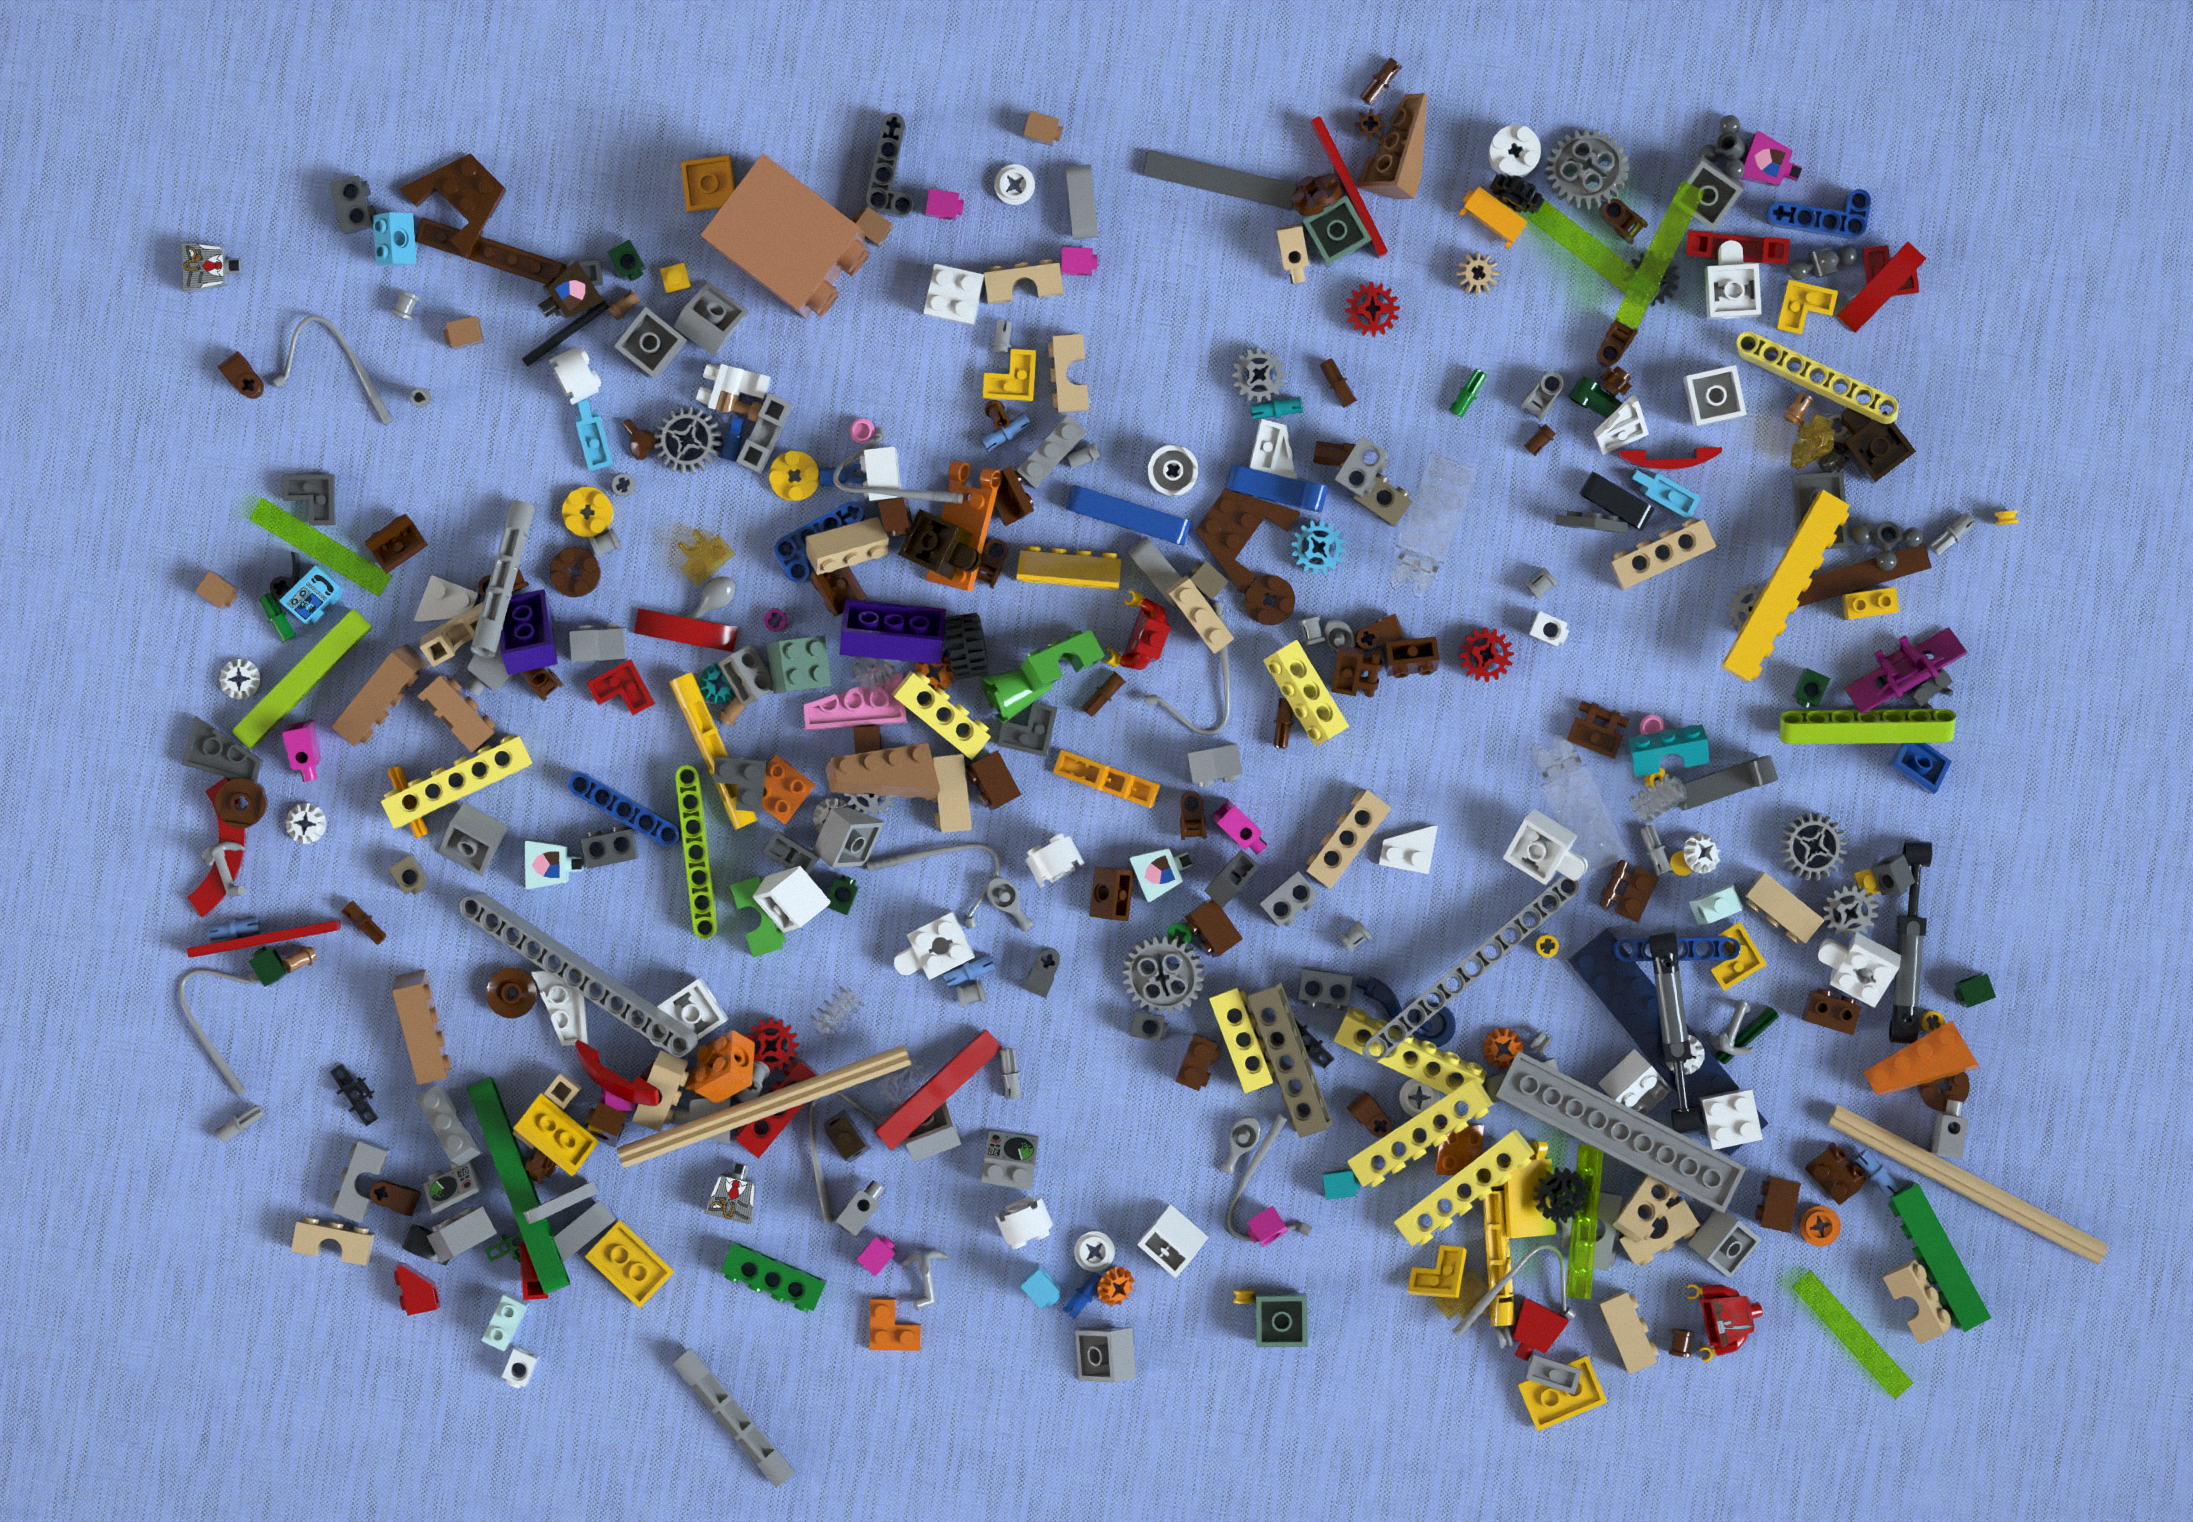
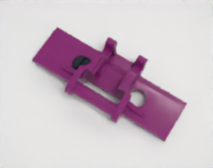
M1948 627L1915 647L1913 645L1910 646L1907 637L1904 635L1898 639L1900 650L1885 657L1881 649L1875 652L1874 655L1880 667L1844 687L1845 692L1859 712L1864 714L1893 696L1895 698L1902 697L1905 691L1930 677L1935 678L1938 676V670L1966 655V649L1952 630ZM1926 654H1932L1934 658L1929 659Z

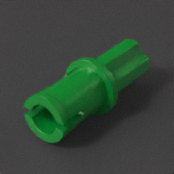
M1479 369L1473 371L1463 388L1460 387L1459 390L1461 391L1449 408L1451 412L1463 418L1472 401L1477 399L1476 394L1487 378L1486 373Z
M271 593L263 595L259 601L269 618L268 623H272L281 643L295 637L296 634L285 617L287 614L282 612L275 597Z

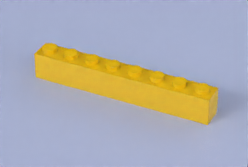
M1825 490L1817 493L1721 663L1720 669L1744 683L1750 682L1751 679L1754 681L1757 679L1762 670V667L1759 666L1764 657L1768 658L1775 647L1772 644L1776 635L1781 636L1787 626V623L1784 622L1789 613L1793 614L1800 603L1797 600L1801 591L1805 592L1810 586L1812 579L1809 577L1814 569L1818 570L1823 563L1825 557L1822 554L1825 548H1830L1837 537L1834 532L1838 525L1843 526L1849 516V513L1846 512L1850 506L1849 504Z

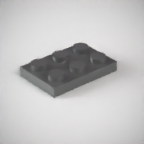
M1844 471L1792 475L1795 532L1818 492L1825 490L1846 503ZM1846 520L1844 525H1838L1834 532L1837 537L1833 545L1825 549L1849 548Z

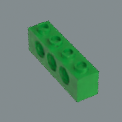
M735 1241L732 1243L720 1271L725 1273L724 1278L732 1282L738 1283L739 1280L746 1282L749 1289L759 1293L765 1290L772 1293L771 1298L785 1303V1300L795 1303L794 1307L806 1313L809 1310H815L827 1282L825 1279ZM746 1262L753 1263L756 1266V1273L753 1275L746 1274L743 1271V1264ZM767 1273H777L780 1278L779 1283L776 1285L769 1284L766 1280ZM792 1282H799L803 1287V1292L795 1295L791 1293L789 1285Z

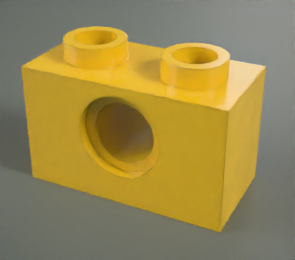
M1896 587L1841 595L1845 620L1899 612Z

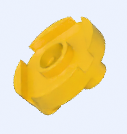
M788 451L779 455L772 463L769 481L774 492L787 501L805 500L811 497L819 486V468L815 460L808 454L800 451ZM797 469L800 470L799 477L801 480L790 483L789 471L795 472Z
M581 487L570 492L562 506V518L566 527L574 534L585 538L596 537L610 526L613 519V506L609 498L601 490L593 487ZM586 505H591L590 508L595 513L586 520L584 515L581 514V509H585Z

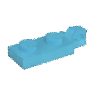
M589 400L578 402L581 415L575 416L577 421L576 427L589 472L615 465L598 410L592 412Z
M1635 470L1631 477L1632 481L1641 485L1639 491L1644 496L1686 520H1689L1701 499L1698 495L1659 473L1650 471L1647 476Z

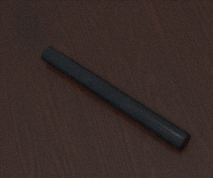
M603 300V302L591 308L523 357V362L527 367L605 312L609 308L607 303Z

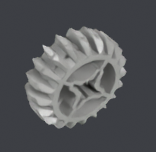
M683 406L679 407L680 415H677L672 409L669 411L673 417L671 420L666 416H662V420L667 423L665 427L660 424L656 425V428L661 430L662 434H654V438L661 439V443H656L654 448L663 449V451L657 454V457L663 458L667 456L663 464L668 466L673 462L671 470L674 472L678 470L680 465L682 474L687 473V467H690L692 474H696V465H699L700 469L704 471L706 470L703 464L705 460L711 465L714 463L709 458L710 454L719 456V452L713 450L714 446L721 447L722 443L715 441L714 438L722 436V433L713 432V429L719 425L717 422L709 425L708 422L712 419V416L708 414L703 419L704 410L701 408L696 415L694 414L693 406H689L687 414H685ZM693 420L685 431L680 432L672 429L680 421ZM700 423L707 431L708 445L697 439ZM678 434L682 437H688L689 434H692L693 437L691 438L694 439V442L699 444V446L694 444H687V446L684 447L682 444L685 442L681 441L682 439L677 437L676 435ZM668 435L678 441L679 447L676 457L671 454L668 448ZM691 449H698L704 452L697 459L683 461L684 456Z
M1811 812L1806 813V821H1804L1801 815H1797L1796 819L1799 824L1796 825L1793 821H1789L1788 825L1792 830H1782L1783 834L1788 835L1787 839L1779 838L1780 843H1786V848L1778 849L1779 853L1787 852L1788 855L1783 857L1781 861L1783 863L1791 861L1787 867L1788 871H1792L1797 867L1796 877H1800L1803 871H1805V880H1810L1811 873H1813L1815 880H1820V872H1822L1825 878L1830 877L1828 868L1837 872L1838 868L1834 865L1835 861L1839 864L1844 863V860L1838 857L1839 853L1847 854V850L1840 849V845L1848 843L1847 840H1839V837L1845 834L1844 830L1835 832L1839 823L1834 822L1829 825L1831 821L1830 816H1826L1821 821L1822 814L1819 812L1816 813L1814 820ZM1807 826H1819L1818 830L1809 838L1798 834L1800 830ZM1826 831L1832 839V852L1823 845L1824 833ZM1813 839H1816V846L1823 852L1812 850L1811 854L1809 852L1810 847L1802 840L1813 842ZM1794 841L1803 848L1800 862L1793 851ZM1816 855H1821L1828 859L1818 867H1807L1809 861H1812Z

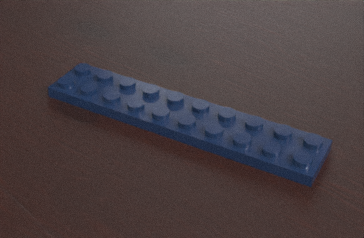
M1605 928L1571 956L1568 961L1677 1092L1675 1074L1666 1065L1663 1055L1656 986L1635 961H1622L1615 956L1613 947L1617 939L1608 928ZM1621 945L1619 948L1620 954L1624 957L1629 956L1628 952ZM1686 1024V1026H1687V1033H1688L1689 1035L1694 1036L1695 1038H1697V1039L1699 1040V1038L1694 1034V1032H1693V1031L1689 1028V1026ZM1701 1042L1704 1048V1061L1700 1069L1692 1074H1686L1685 1079L1689 1106H1697L1699 1120L1704 1125L1699 1098L1739 1090L1740 1088ZM1757 1110L1759 1124L1762 1130L1769 1123ZM1743 1144L1729 1146L1723 1149L1730 1156Z

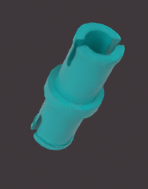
M1301 397L1278 400L1276 398L1272 399V402L1250 404L1252 420L1268 417L1278 419L1281 418V415L1303 413Z

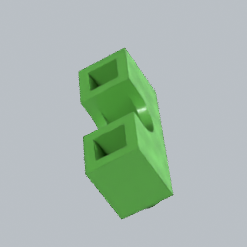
M1078 630L1070 634L1067 641L1061 642L1060 639L1046 646L1047 650L1040 652L1039 649H1036L1026 655L1027 659L1020 667L1034 692L1055 683L1063 676L1058 664L1059 659L1068 661L1075 673L1097 664L1105 657L1092 630L1084 633Z
M761 875L730 885L737 909L750 906L756 908L761 914L760 926L754 931L745 933L753 958L784 948L783 942H786L785 934L753 898V895L763 881Z

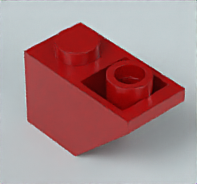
M519 1241L523 1300L547 1299L548 1294L546 1295L542 1289L524 1241Z
M406 1263L396 1266L397 1271H394L396 1285L401 1286L402 1296L399 1297L400 1305L403 1311L406 1310L407 1316L437 1310L441 1307L436 1284L433 1280Z

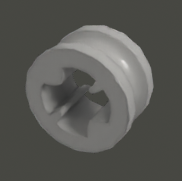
M1834 414L1826 420L1825 430L1830 436L1840 437L1848 431L1844 423L1843 427L1840 428V433H1836V429L1832 431L1830 427L1834 423L1833 419H1838V422L1842 421L1841 414Z
M619 474L612 481V489L619 496L627 497L635 491V481L627 474ZM625 478L626 482L630 481L627 492L617 489V485L620 484V479Z
M1544 1030L1536 1036L1529 1046L1531 1049L1535 1048L1538 1055L1553 1040L1552 1036H1546Z
M1508 1325L1501 1329L1495 1327L1500 1348L1504 1349L1505 1345L1512 1347L1513 1342Z

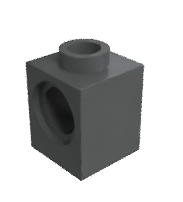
M1904 855L1885 857L1870 868L1882 896L1893 894L1894 897L1903 895L1908 891L1907 888L1915 883Z
M1135 1010L1130 1036L1160 1042V1037H1166L1169 1023L1164 1022L1165 1016ZM1146 1020L1156 1022L1157 1029L1154 1033L1148 1034L1143 1031L1142 1025Z

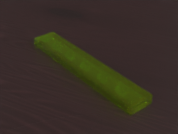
M1681 181L1617 311L1615 320L1635 330L1638 329L1705 191Z
M1544 199L1538 213H1531L1527 218L1644 309L1649 307L1661 291V288L1547 200Z
M263 497L249 518L251 521L378 597H381L393 577L392 574H386L382 568Z
M1578 1145L1576 1172L1580 1175L1579 1179L1583 1178L1586 1182L1584 1187L1589 1190V1194L1584 1195V1197L1589 1202L1588 1204L1581 1205L1584 1210L1583 1213L1579 1211L1575 1213L1577 1219L1574 1220L1572 1218L1565 1297L1591 1300L1603 1152L1590 1145Z
M1811 1270L1791 1286L1895 1400L1914 1383Z

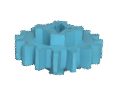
M1323 520L1320 521L1319 526L1310 521L1309 529L1302 525L1303 533L1294 534L1298 542L1291 543V546L1297 548V551L1293 552L1292 556L1299 557L1296 565L1298 566L1303 563L1305 565L1304 572L1311 568L1313 569V575H1316L1318 570H1322V573L1326 575L1328 567L1333 571L1336 569L1335 561L1342 563L1343 560L1339 557V554L1346 553V550L1340 548V545L1345 543V539H1338L1341 533L1340 530L1335 533L1332 531L1334 524L1331 523L1328 527H1324ZM1323 531L1329 535L1325 538L1316 537L1313 532ZM1305 538L1308 542V550L1302 554L1301 546ZM1311 538L1318 544L1324 543L1323 554L1319 552L1313 553L1314 544ZM1335 542V554L1332 558L1328 553L1329 545ZM1312 558L1321 559L1324 564L1315 565L1308 561Z

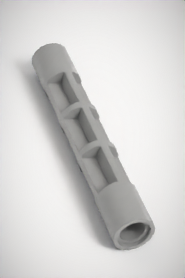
M512 501L510 503L482 611L473 637L471 651L482 657L491 658L496 655L505 615L511 600L513 586L535 512V508L531 504L523 501Z
M689 1348L672 1363L674 1368L752 1458L775 1488L780 1486L795 1472L692 1348Z

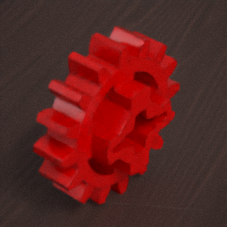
M1373 282L1369 283V288H1365L1363 284H1360L1359 293L1355 290L1351 292L1354 299L1346 300V303L1351 305V308L1345 309V313L1351 314L1347 322L1355 323L1354 331L1361 328L1362 336H1365L1367 331L1371 332L1372 338H1375L1376 331L1385 335V327L1391 330L1394 327L1390 321H1398L1399 319L1394 314L1395 311L1400 310V306H1394V302L1398 300V297L1389 296L1392 291L1391 288L1386 291L1382 290L1383 283H1380L1378 288H1374ZM1367 294V301L1363 305H1356L1359 298ZM1377 294L1383 296L1388 304L1380 302L1377 299ZM1371 298L1373 299L1374 307L1379 308V311L1375 313L1373 321L1371 313L1366 311V308L1370 306ZM1389 314L1386 321L1378 325V318L1381 315ZM1357 315L1363 316L1368 321V326L1363 324Z
M1484 627L1482 634H1479L1475 629L1473 630V638L1468 635L1465 636L1468 643L1467 645L1460 644L1459 647L1464 649V653L1459 654L1458 657L1465 660L1460 666L1469 668L1466 673L1467 676L1475 673L1476 681L1481 676H1484L1485 682H1489L1490 676L1498 680L1499 672L1507 674L1504 667L1505 665L1512 666L1513 663L1508 660V657L1513 656L1514 652L1507 650L1512 643H1504L1505 634L1498 637L1496 636L1497 629H1493L1490 634L1487 627ZM1487 638L1484 645L1480 647L1473 645L1478 639ZM1496 642L1501 646L1503 656L1497 653L1495 649ZM1489 647V654L1493 655L1492 659H1487L1483 663V656L1479 655L1480 651H1485ZM1469 654L1475 656L1477 661L1476 668L1472 665ZM1492 663L1499 665L1495 670L1485 672L1488 665Z
M770 1017L768 1024L761 1019L759 1020L760 1027L758 1028L753 1024L751 1028L754 1033L746 1034V1037L751 1041L755 1042L757 1037L761 1042V1050L757 1053L756 1049H754V1061L765 1063L769 1067L770 1073L774 1072L775 1066L782 1071L784 1070L783 1063L791 1065L792 1061L789 1057H797L798 1055L797 1052L793 1051V1048L799 1046L798 1042H793V1039L798 1034H791L789 1031L792 1025L784 1027L783 1019H780L778 1023H774V1018ZM775 1028L780 1031L777 1034H768L764 1029ZM779 1036L780 1039L775 1045L777 1050L771 1049L763 1053L768 1045L766 1040L772 1041ZM787 1037L789 1045L787 1053L783 1049V1039ZM767 1056H775L779 1061L769 1062L764 1059Z

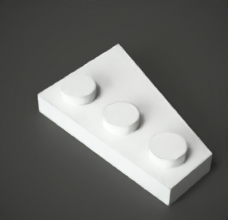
M575 969L576 975L582 978L580 971ZM532 971V976L540 990V995L543 1002H545L561 1045H575L578 1039L588 1044L585 997L547 971Z

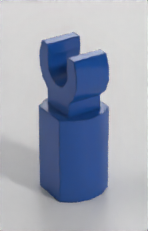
M733 417L729 434L726 433L720 458L736 462L742 441L740 434L744 424L743 419Z
M854 464L849 469L844 467L839 474V482L846 484V480H851L856 484L862 483L864 478H855L853 476V471L861 469V464ZM837 467L819 469L821 486L835 485L833 476Z

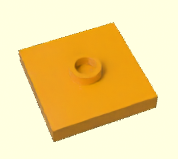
M725 155L681 161L686 211L690 213L720 209L736 189L732 156Z

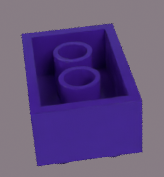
M545 589L511 596L499 640L501 656L508 675L558 664L552 611Z

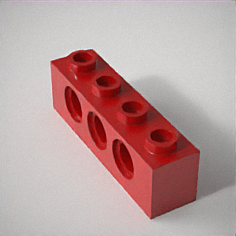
M803 1060L798 1064L793 1061L784 1072L787 1078L782 1084L777 1081L768 1093L787 1087L789 1082L796 1081L799 1083L820 1074ZM804 1104L787 1109L782 1114H773L760 1119L766 1121L769 1125V1130L765 1134L757 1132L755 1128L757 1121L738 1127L736 1132L739 1135L735 1140L759 1159Z

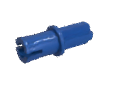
M1093 1272L1081 1288L1076 1289L1077 1293L1063 1307V1310L1068 1313L1075 1306V1309L1069 1315L1070 1317L1076 1319L1085 1305L1093 1301L1092 1297L1097 1292L1102 1275Z

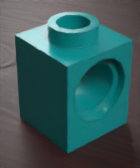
M1352 1169L1322 1173L1326 1200L1356 1196V1190L1360 1189L1359 1180L1356 1175H1353Z

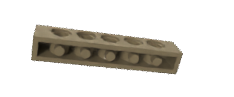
M1278 982L1253 990L1247 996V1006L1257 1021L1256 1031L1259 1037H1262L1266 1046L1264 1052L1267 1060L1272 1062L1275 1071L1273 1072V1077L1276 1084H1280L1282 1089V1101L1285 1108H1289L1292 1116L1290 1122L1293 1130L1298 1133L1299 1138L1327 1130L1333 1122L1282 983ZM1266 1008H1270L1275 1012V1018L1267 1016ZM1274 1032H1280L1284 1036V1042L1277 1041ZM1283 1056H1289L1293 1061V1065L1285 1064ZM1292 1079L1298 1080L1302 1085V1089H1296L1292 1085ZM1300 1103H1306L1310 1107V1113L1304 1112L1300 1107Z

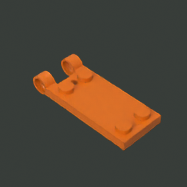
M954 460L948 470L950 483L947 492L963 493V502H945L941 518L972 533L973 536L968 546L976 549L982 555L1002 474L1000 470L986 467L980 475L981 489L965 486L970 474V466L966 462ZM957 568L952 580L928 570L926 581L973 592L978 568L973 572H966Z

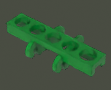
M521 1232L509 1238L504 1233L501 1235L503 1241L484 1250L490 1263L511 1252L514 1254L513 1259H517L520 1263V1252H517L519 1246L513 1245L512 1240L514 1237H519L522 1241L524 1239ZM505 1244L508 1250L502 1251L501 1245ZM495 1248L498 1249L499 1254L491 1257L490 1251Z

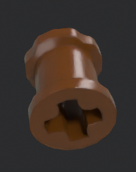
M1672 1328V1333L1674 1334L1673 1344L1668 1354L1690 1358V1342L1695 1332Z

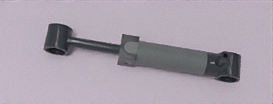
M1905 840L1903 855L1908 865L1911 866V873L1915 883L1910 885L1908 914L1907 916L1898 915L1897 954L1901 955L1900 968L1895 974L1889 1041L1892 1043L1912 1044L1918 1039L1919 1026L1917 1016L1923 938L1926 936L1927 918L1918 917L1921 867H1930L1932 843Z
M1675 932L1649 935L1662 1032L1663 1055L1666 1063L1673 1062L1679 1108L1671 1110L1673 1130L1680 1134L1700 1131L1697 1106L1691 1107L1688 1103L1683 1060H1690L1692 1057L1686 1026Z

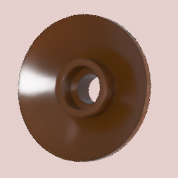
M506 968L492 976L487 985L486 998L489 1006L496 1014L504 1018L513 1019L527 1014L533 1008L537 998V988L532 977L525 971L518 968ZM510 988L517 990L516 997L509 996L508 991Z

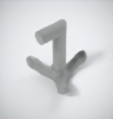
M230 841L208 846L204 850L201 859L208 866H211L214 861L216 862L227 896L234 897L244 895L246 888L242 885H234L224 857V851H245L246 847Z
M1741 999L1738 1001L1726 1033H1722L1719 1038L1715 1037L1713 1032L1708 1035L1715 1049L1734 1056H1743L1754 1051L1753 1047H1734V1040L1743 1016L1751 1010L1750 1005L1745 1000Z
M930 1250L912 1253L905 1257L901 1263L904 1267L918 1261L925 1297L913 1301V1306L916 1310L936 1303L930 1266L931 1259L948 1260L949 1257L941 1251Z

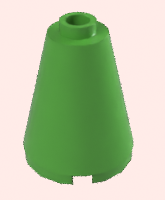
M1022 669L989 674L982 677L984 680L982 682L984 694L990 708L994 707L997 709L998 713L995 714V717L1000 723L1007 722L1053 688L1051 684L1034 692Z

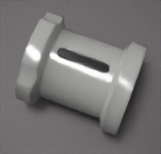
M399 289V298L394 309L390 310V313L411 321L412 310L416 301L420 300V297Z
M613 528L609 529V533L598 538H589L598 559L611 550L622 549Z
M1543 567L1541 573L1531 582H1526L1525 585L1540 600L1542 595L1552 586L1556 587L1558 582Z
M1319 616L1298 622L1299 626L1302 627L1305 638L1304 646L1326 641L1320 630Z
M1359 920L1356 922V926L1348 932L1339 934V937L1351 953L1355 951V947L1366 939H1372Z
M978 980L977 984L965 987L956 986L962 1008H965L967 1004L978 1001L987 1002L981 980Z

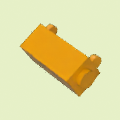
M1480 186L1476 191L1470 189L1462 200L1466 204L1459 215L1463 217L1467 212L1504 239L1507 242L1504 248L1507 250L1528 223V221Z

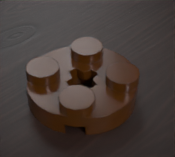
M1334 174L1315 178L1307 176L1300 180V187L1293 193L1291 202L1300 215H1317L1324 212L1323 207L1330 203L1331 207L1336 204L1342 195V190Z
M565 548L554 557L551 563V583L565 596L573 598L586 596L594 591L600 582L601 568L593 553L584 548ZM578 565L580 566L579 571L582 572V576H577L575 580L571 579L569 569Z
M1264 575L1255 579L1249 585L1245 593V608L1249 616L1262 625H1277L1284 622L1293 611L1295 594L1291 585L1286 580L1275 575ZM1269 593L1271 596L1275 595L1277 597V600L1274 601V607H1270L1269 604H1263L1262 601L1266 599L1265 594Z
M237 777L227 781L218 790L215 799L216 810L221 818L225 820L224 822L231 827L239 829L248 828L258 823L265 815L268 805L264 787L247 777ZM241 796L245 797V800L248 801V805L244 806L243 809H239V804H235V799H240Z
M1965 1072L1917 1085L1923 1102L1928 1107L1941 1112H1946L1948 1099L1964 1103L1970 1090L1969 1077ZM1947 1079L1950 1089L1940 1093L1937 1083Z
M538 1149L535 1156L530 1157L527 1161L525 1170L529 1171V1178L543 1184L542 1178L544 1176L549 1178L558 1165Z

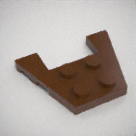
M471 153L400 189L416 207L421 205L437 190L469 222L450 240L467 259L472 254V248L477 239L479 240L483 234L482 230L488 219L492 217L506 192L504 186Z
M1224 489L1195 531L1238 590L1243 594L1256 574L1235 560L1265 517L1287 532L1300 515V512Z

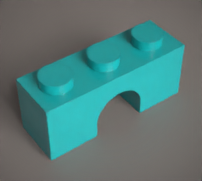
M1703 724L1628 738L1630 763L1635 777L1659 773L1661 759L1669 754L1680 755L1685 768L1710 763L1708 739Z

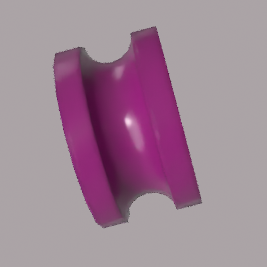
M772 609L765 614L764 624L769 630L779 632L786 627L787 617L783 611ZM773 613H778L777 616L781 615L783 621L779 622V627L773 628L774 624L771 626L769 624Z

